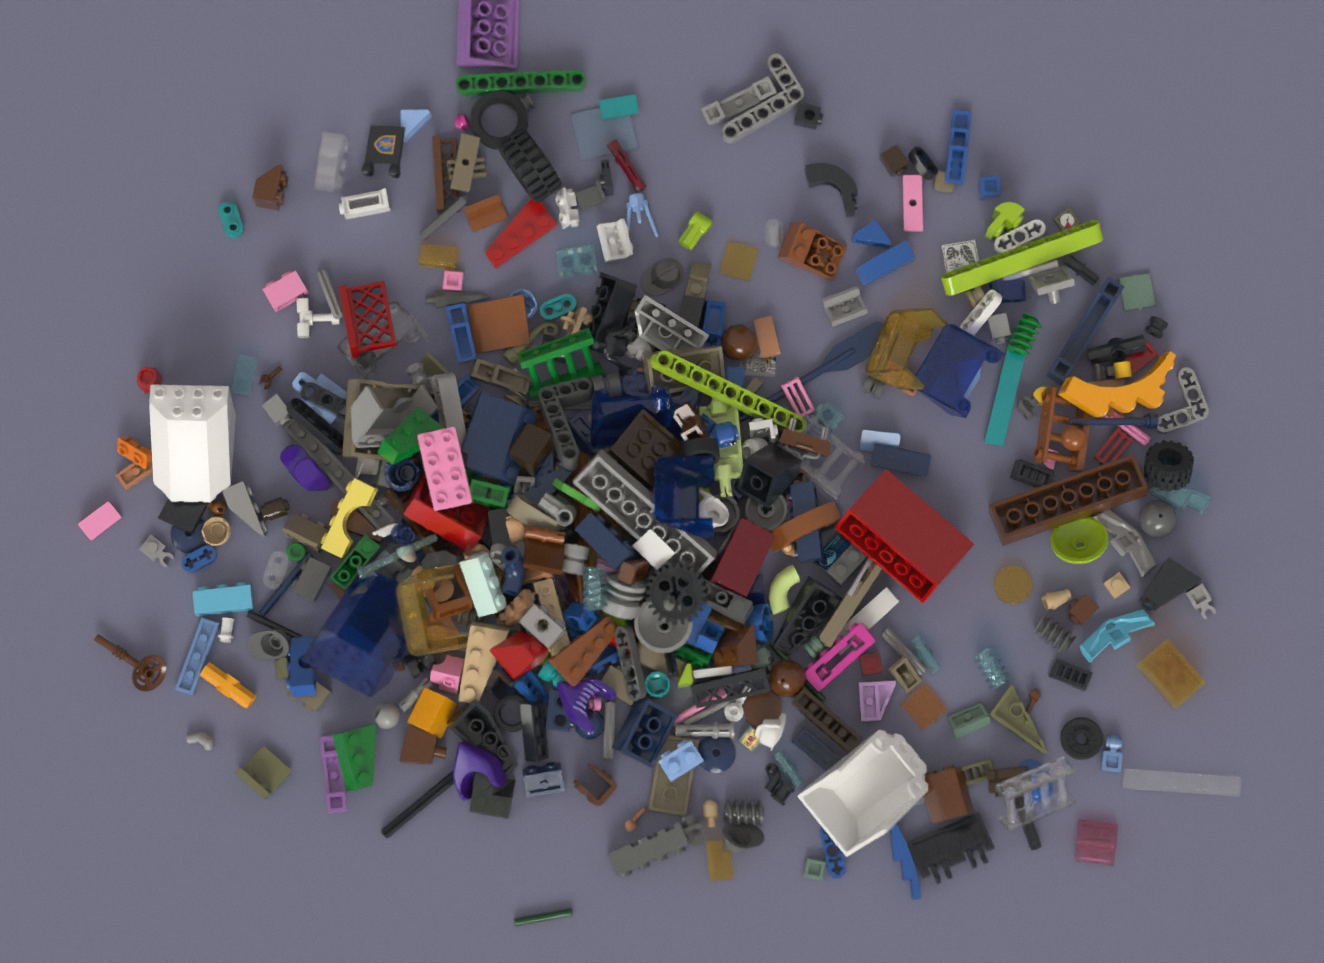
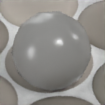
M384 702L375 709L373 719L380 728L390 729L399 723L400 711L393 703Z

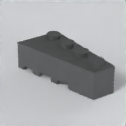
M680 822L674 824L672 828L660 830L653 836H647L636 841L634 844L631 843L608 853L607 855L616 876L621 875V878L627 877L632 874L631 870L639 868V870L650 867L649 863L657 860L659 863L668 859V854L675 852V855L685 852V847L689 843Z

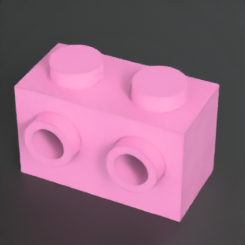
M296 270L294 272H286L281 276L280 280L276 282L273 280L265 285L266 288L262 289L275 312L309 294Z

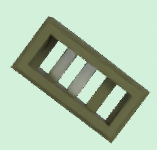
M991 758L962 767L967 786L988 780L982 765L985 764L986 770L994 769ZM975 767L978 769L980 778L977 776ZM967 769L970 770L973 780H970Z

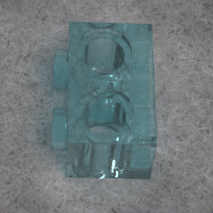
M593 244L556 250L560 277L572 278L575 277V274L590 275L597 271ZM589 257L591 262L588 265H584L581 263L582 258ZM565 260H570L573 264L571 267L565 268L562 266V263Z

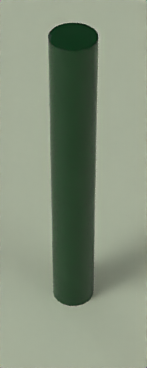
M572 908L515 918L514 922L515 926L570 917L573 916Z

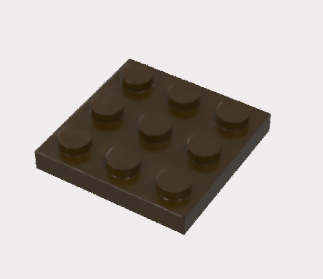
M642 409L608 452L652 490L682 453L684 444Z

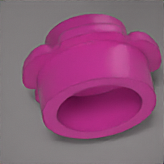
M458 113L457 118L454 119L455 125L458 130L466 131L470 127L468 117L465 113L461 115Z

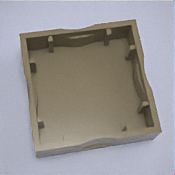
M349 379L342 457L387 461L378 453L380 447H355L351 437V406L366 386H370L383 408H393L398 399L402 397L411 398L421 385L388 384L382 381ZM419 452L414 453L409 458L417 463Z

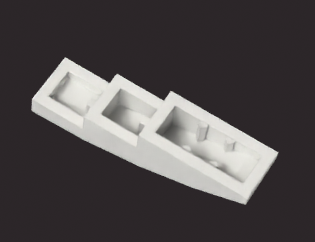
M886 587L845 624L836 639L841 635L845 637L849 634L848 629L854 623L859 625L863 622L868 629L872 628L900 602L899 599ZM855 635L852 639H850V643L841 652H839V654L842 655L849 647H851L853 645L851 642L855 640L858 636Z

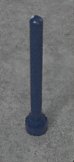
M1149 413L1143 417L1070 418L1068 423L1069 425L1073 424L1076 426L1143 425L1148 429H1156L1158 426V416L1156 413Z

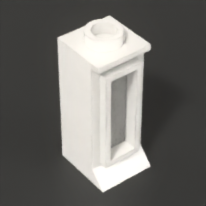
M386 188L341 197L342 203H338L340 214H344L346 219L390 211Z

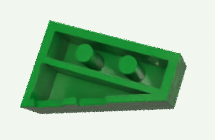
M417 407L383 441L378 453L392 465L421 451L418 435L445 428Z
M376 724L364 725L332 735L346 791L359 790L373 785Z

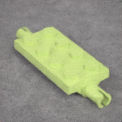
M712 397V401L708 406L699 407L700 416L704 413L717 424L727 421L732 422L733 425L737 426L739 440H737L734 446L719 448V461L715 465L705 468L706 481H719L720 496L726 497L727 492L728 497L733 495L731 479L740 478L744 465L739 410Z

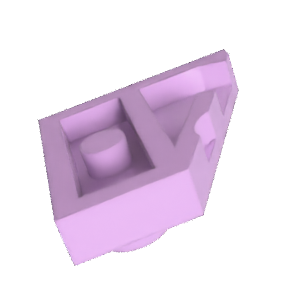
M896 681L858 683L861 722L881 721Z

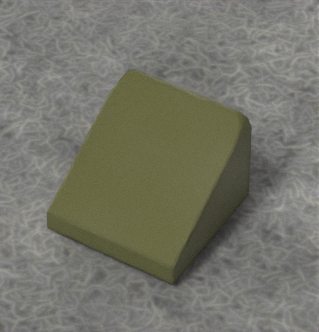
M286 657L274 662L277 680L290 678L287 670V662L289 660Z

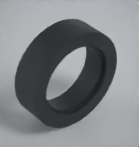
M492 91L483 95L477 100L471 112V125L475 137H480L479 142L494 150H498V143L507 136L494 137L486 133L482 128L481 117L488 107L494 104H506L513 108L518 116V123L513 132L519 128H524L527 131L528 127L527 111L524 104L517 96L506 91Z

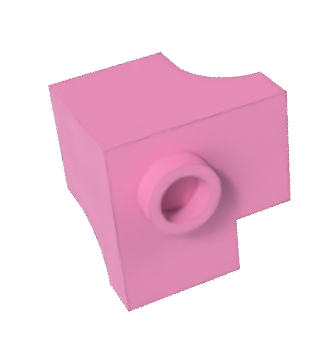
M446 655L443 663L433 664L430 682L439 684L440 691L458 694L465 659Z

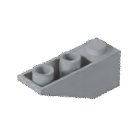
M240 482L228 487L226 490L223 489L222 492L229 509L261 537L265 538L264 532L267 531L264 521H260L257 514L260 513L257 503H253L251 500L253 492L250 485L246 486L244 482Z

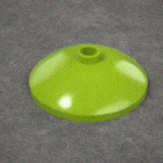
M1090 516L1056 527L1052 530L1050 536L1051 548L1056 556L1074 564L1088 563L1097 559L1105 552L1109 541L1105 526Z

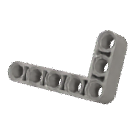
M772 54L769 57L767 69L781 92L726 123L722 128V139L726 143H735L796 108L799 102L802 103L804 91L780 54ZM778 61L781 66L774 68L771 63ZM782 77H788L790 79V82L783 83L780 79ZM798 93L800 98L793 99L790 94ZM776 102H782L784 104V107L779 109L776 108L774 104ZM765 111L768 116L761 118L758 116V113ZM748 120L752 125L744 127L742 122ZM733 130L736 134L730 137L725 132Z
M455 374L433 375L421 381L419 385L428 386L429 394L432 398H435L438 407L439 424L445 429L450 427L456 428L461 449L466 429Z

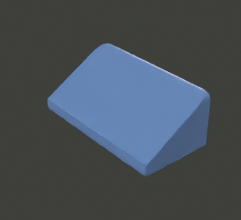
M862 429L860 450L873 452L875 444L899 448L900 434Z

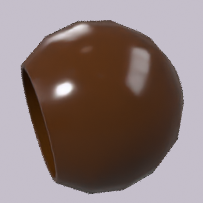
M742 324L732 325L722 335V351L733 361H745L754 356L757 351L758 339L746 326Z
M783 659L777 661L771 667L768 679L774 693L781 697H793L804 688L806 675L799 663L794 660Z

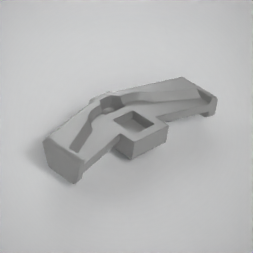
M1110 509L1102 511L1093 517L1100 521L1115 536L1110 543L1121 556L1129 552L1141 573V578L1157 566L1142 539V535L1136 528H1133Z

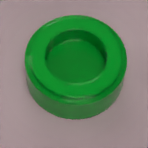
M294 542L288 546L286 553L291 561L300 562L306 555V549L301 543Z

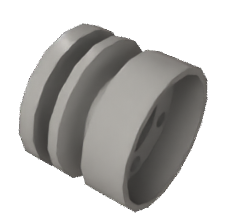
M619 572L608 573L607 581L604 585L606 590L602 591L598 606L604 612L619 618H636L640 607L638 600L643 598V592H645L647 585L642 580L630 585L618 579Z

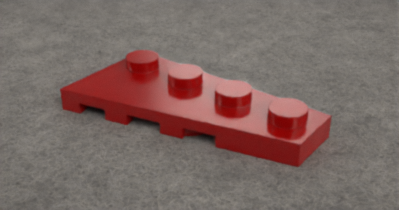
M530 199L485 251V255L495 269H497L555 228L557 223L541 202L536 203Z

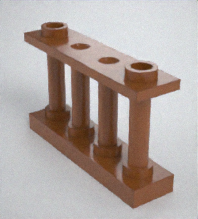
M1057 387L1045 388L1042 394L1043 404L1037 446L1034 450V463H1045L1047 459L1068 463V471L1070 472L1084 471L1087 443L1082 449L1071 451L1070 456L1048 451L1050 440L1061 442V434L1051 432L1052 421L1069 425L1068 421L1070 417L1054 414L1055 403L1075 407V418H1091V416L1066 399L1056 395ZM1078 426L1087 432L1088 437L1090 426Z

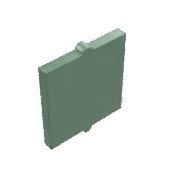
M1150 273L1133 274L1132 276L1119 278V283L1125 286L1121 292L1124 311L1141 310L1142 308L1156 306Z

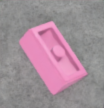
M108 501L78 523V525L90 541H92L122 517Z

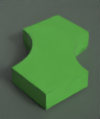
M557 478L554 480L553 486L596 511L600 510L601 507L588 496Z

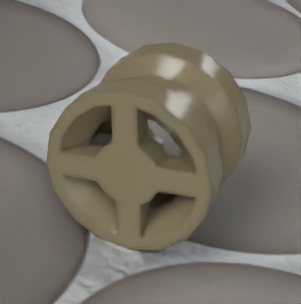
M980 286L975 287L972 291L967 290L964 292L967 302L972 309L985 296Z

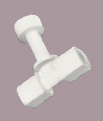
M308 298L297 299V313L300 323H297L298 338H310V326H313L314 322L331 321L332 325L340 324V318L334 319L332 312L313 314V310H309Z

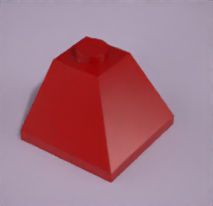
M517 632L489 651L515 680L542 663L549 650L534 635Z

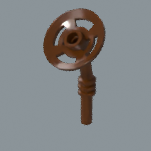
M97 634L94 641L111 651L112 655H116V658L119 657V660L123 659L135 667L132 673V682L138 690L144 692L151 691L161 684L166 675V663L161 657L149 655L138 661L129 655L127 650L123 651V648H120L119 645L116 646ZM151 659L157 660L159 664L156 665V663H154L153 661H150V660H151ZM159 671L157 678L151 682L150 679L155 675V672ZM137 679H138L139 681L145 683V685H140V684L137 682Z

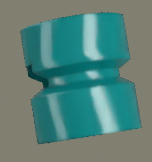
M548 660L538 674V677L545 682L551 681L552 686L556 689L557 682L566 681Z
M662 672L649 674L645 680L646 693L653 699L665 697L670 689L668 677Z

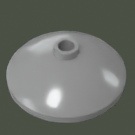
M677 598L678 610L681 611L682 607L679 599ZM670 599L667 600L665 608L669 611L672 610L674 602ZM651 601L643 603L638 610L634 627L639 641L646 648L658 653H668L679 649L687 642L692 632L693 620L689 622L686 618L683 625L678 620L677 625H674L671 619L666 624L665 617L662 620H658L660 614L653 615L655 608H648L652 604ZM663 625H668L667 630H662Z

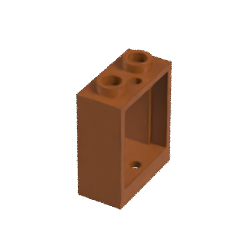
M458 564L425 569L421 572L419 581L435 621L472 610L473 600ZM454 573L463 597L439 604L430 580Z

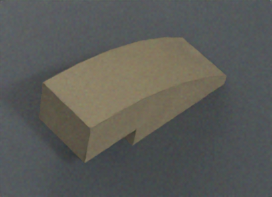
M479 358L474 359L469 374L471 379L505 390L511 388L523 395H527L531 383V377L526 374Z

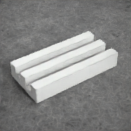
M733 666L695 670L693 671L694 678L733 674L734 669Z

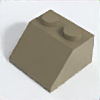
M294 513L283 527L282 532L286 537L320 553L323 545L321 540L324 534L329 532L327 530L328 526L319 521L316 524L309 521L310 517L303 513H300V515Z

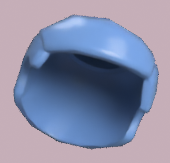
M516 290L510 297L524 295L527 319H530L537 311V300L529 290Z

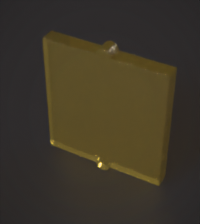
M728 242L719 274L733 277L734 280L738 278L750 282L758 249L747 247L745 244L739 245Z

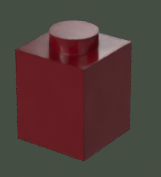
M879 652L860 655L859 661L862 677L883 672Z

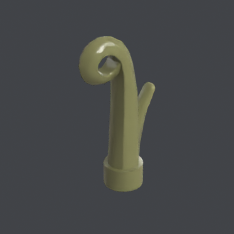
M545 321L536 325L529 331L530 342L532 343L541 332L557 338L560 333L558 325L551 321ZM547 328H552L554 332L552 334L548 333ZM531 343L508 348L502 356L509 364L514 365L518 361L516 353L525 351Z

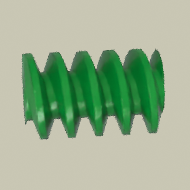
M1022 313L1023 319H1019V325L1015 328L1016 332L1012 334L1013 339L1009 340L1010 346H1007L1006 349L1017 355L1029 356L1030 353L1026 348H1033L1029 341H1036L1032 335H1039V332L1035 329H1042V325L1038 323L1037 318Z

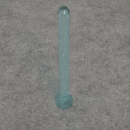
M432 534L364 567L362 565L357 566V571L361 579L367 577L366 574L437 541V536Z

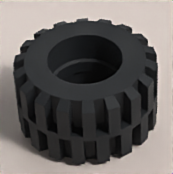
M1166 440L1161 441V443L1156 442L1146 452L1144 477L1147 478L1149 484L1152 483V486L1154 488L1158 487L1159 490H1180V487L1184 488L1186 483L1189 484L1192 477L1193 453L1191 450H1188L1186 445L1182 446L1180 442L1175 443L1173 440H1170V442H1166Z

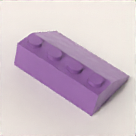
M519 0L458 1L457 66L476 69H517Z

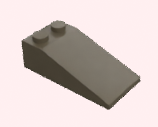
M722 346L661 350L668 351L725 379ZM661 351L642 354L646 390L651 396L694 389L652 368L650 363L652 355ZM659 356V362L664 365V359ZM676 364V371L681 373V367ZM693 372V379L697 381L698 376ZM710 381L709 386H713L714 383Z

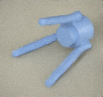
M640 193L630 195L629 202L626 203V224L628 229H630L631 209L633 212H636L638 223H641L640 211L645 209L654 235L658 237V232L648 208L647 200H644V195Z

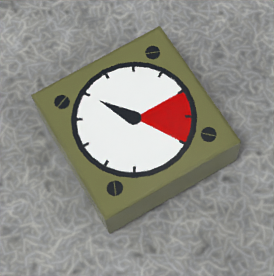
M1070 208L1053 220L1061 231L1080 224V221Z

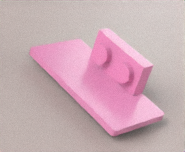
M450 427L418 435L434 510L439 511L472 503L456 428Z

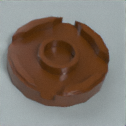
M771 691L748 696L743 706L745 718L755 727L761 725L765 719H778L782 710L781 701Z

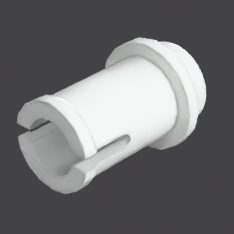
M222 618L221 633L218 635L219 641L231 642V639H233L234 619Z

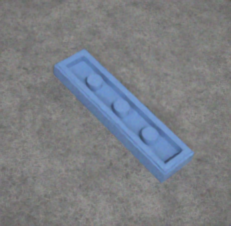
M201 617L175 690L194 696L201 677L200 674L205 667L220 623Z

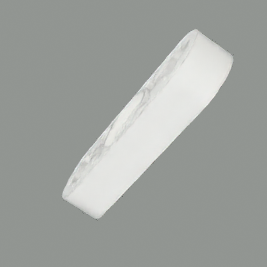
M1033 220L999 236L994 242V250L999 254L1040 238L1045 232V224L1041 220ZM1034 225L1036 227L1040 226L1039 233L1034 231L1030 233L1031 238H1029L1028 232L1033 229ZM1015 233H1023L1025 240L1022 242L1016 241L1014 238ZM1010 236L1012 243L1007 244L1006 249L999 248L1000 241L1006 243L1009 241L1008 237Z
M995 290L988 291L959 328L960 334L966 338H972L1000 305L1002 295Z

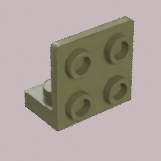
M262 746L243 768L239 767L235 774L263 799L267 800L289 776L292 770L270 750Z

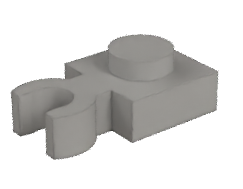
M152 535L149 536L139 549L153 562L159 558L161 565L165 568H168V565L164 562L165 558L175 559L171 553H164L167 547Z
M1203 583L1185 592L1193 608L1196 610L1200 607V615L1203 619H1207L1205 615L1207 609H1210L1212 614H1216L1215 608L1208 605V602L1212 599Z

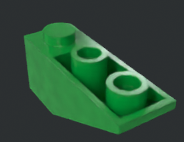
M365 534L330 579L345 590L380 546Z

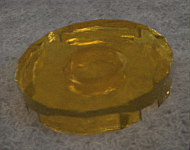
M1005 567L995 577L993 584L994 592L1004 603L1011 605L1019 604L1025 601L1031 594L1032 579L1021 567Z

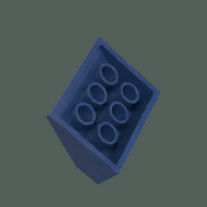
M480 392L461 447V451L468 454L466 469L502 486L515 485L521 466L507 452L525 424H535L538 413L518 404Z

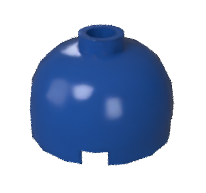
M767 603L753 605L754 609L745 626L755 625L756 642H769L774 632V621H770L769 614H772L770 605Z

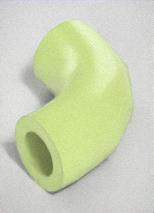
M793 564L776 574L770 584L768 600L773 615L779 614L791 607L787 598L788 591L793 585L800 582Z

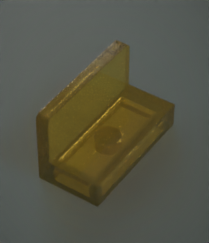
M422 244L421 252L418 256L419 267L457 270L459 248Z
M723 841L706 842L710 882L733 879L731 852L723 851Z

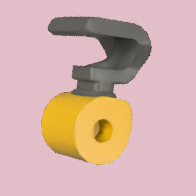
M1130 361L1117 362L1111 367L1095 364L1097 381H1103L1111 376H1114L1115 379L1132 377Z
M1040 387L1032 394V399L1028 396L1020 398L1017 410L1026 420H1030L1033 416L1025 408L1024 404H1028L1032 409L1036 404L1042 406V394L1045 388L1048 387Z

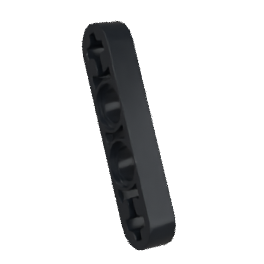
M293 398L286 406L287 412L337 455H343L344 436L301 399ZM307 417L311 418L314 423H311ZM322 430H325L329 436H326Z

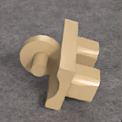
M577 308L575 314L569 311L567 317L561 316L560 321L564 322L562 329L568 331L566 336L581 331V324L588 326V323L592 321L593 317L586 312V308Z

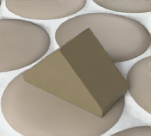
M905 656L888 670L890 675L907 694L922 682Z

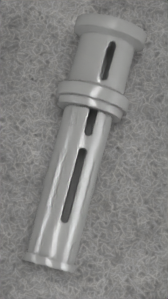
M734 721L730 723L714 722L707 725L675 724V737L712 736L714 739L718 737L734 739ZM686 730H703V731H686Z

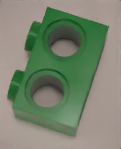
M472 479L470 484L472 503L497 509L506 508L510 488Z

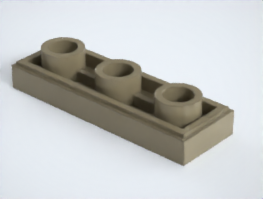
M461 134L450 186L451 189L469 193L480 137Z

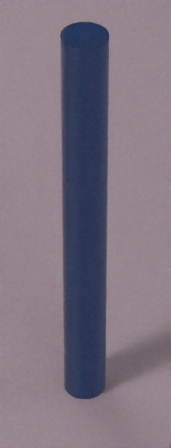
M307 552L261 608L259 613L264 617L302 572L303 562L305 560L308 561L310 557L313 558L310 553Z

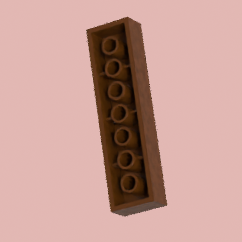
M1134 454L989 504V514L1001 544L1005 546L1147 496L1148 486Z

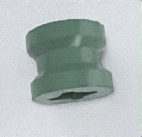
M815 636L811 638L810 642L802 645L812 660H815L817 655L825 650Z

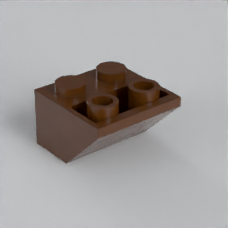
M277 165L256 179L252 198L257 207L279 211L280 205L283 206L285 199L283 189L287 187L289 180L283 165Z

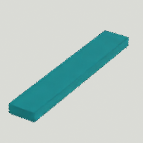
M1006 350L984 443L1000 447L1004 445L1025 355H1017Z

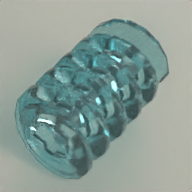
M596 567L583 569L585 574L583 576V581L585 582L583 583V588L585 589L583 591V596L585 597L583 599L585 604L583 609L599 610L602 607L608 606V603L602 602V600L608 598L607 595L602 594V592L608 590V588L602 587L603 584H607V580L602 579V577L607 576V573L602 572L600 568Z
M994 646L983 650L974 659L975 663L981 662L978 666L979 670L985 669L982 672V676L989 675L985 680L986 683L993 682L989 687L991 690L997 689L1012 680H1006L1009 672L1002 673L1005 665L998 666L1002 660L994 659L998 653L990 652Z

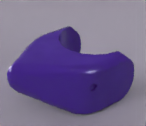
M289 445L281 452V462L305 490L326 491L331 488L332 481L314 459L306 454L301 446Z
M581 679L576 686H571L567 681L557 682L556 684L565 713L571 721L588 733H593L595 730L594 724L588 719L586 713V703L591 695H599L609 700H614L617 696L613 689L597 679Z
M466 742L458 744L453 767V779L460 799L466 801L472 798V780L477 771L487 776L495 787L505 785L506 776L496 756Z

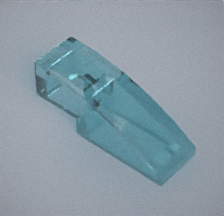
M1152 487L1148 492L1180 511H1183L1188 506L1201 514L1207 510L1213 499L1201 492L1181 487L1177 491L1174 489L1172 491L1165 489L1162 491L1158 487Z

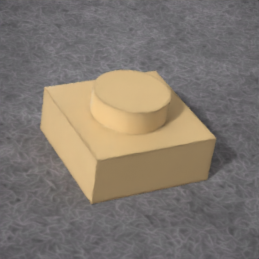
M1120 572L1103 583L1113 599H1116L1130 589V586Z

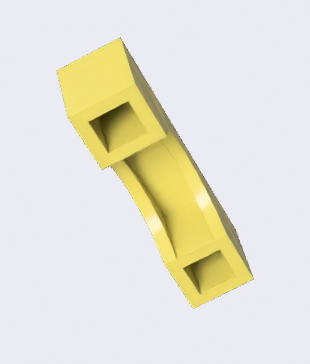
M356 478L348 483L346 487L347 494L345 498L340 500L337 507L339 511L330 521L329 526L331 528L328 533L324 534L321 540L323 544L322 549L340 558H346L354 542L347 531L349 515L358 507L371 506L378 491V488Z

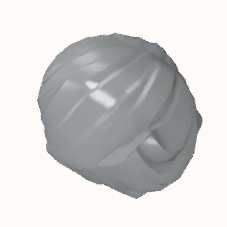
M637 330L635 341L628 344L625 354L630 359L636 357L637 360L643 361L642 354L655 352L657 347L639 337Z

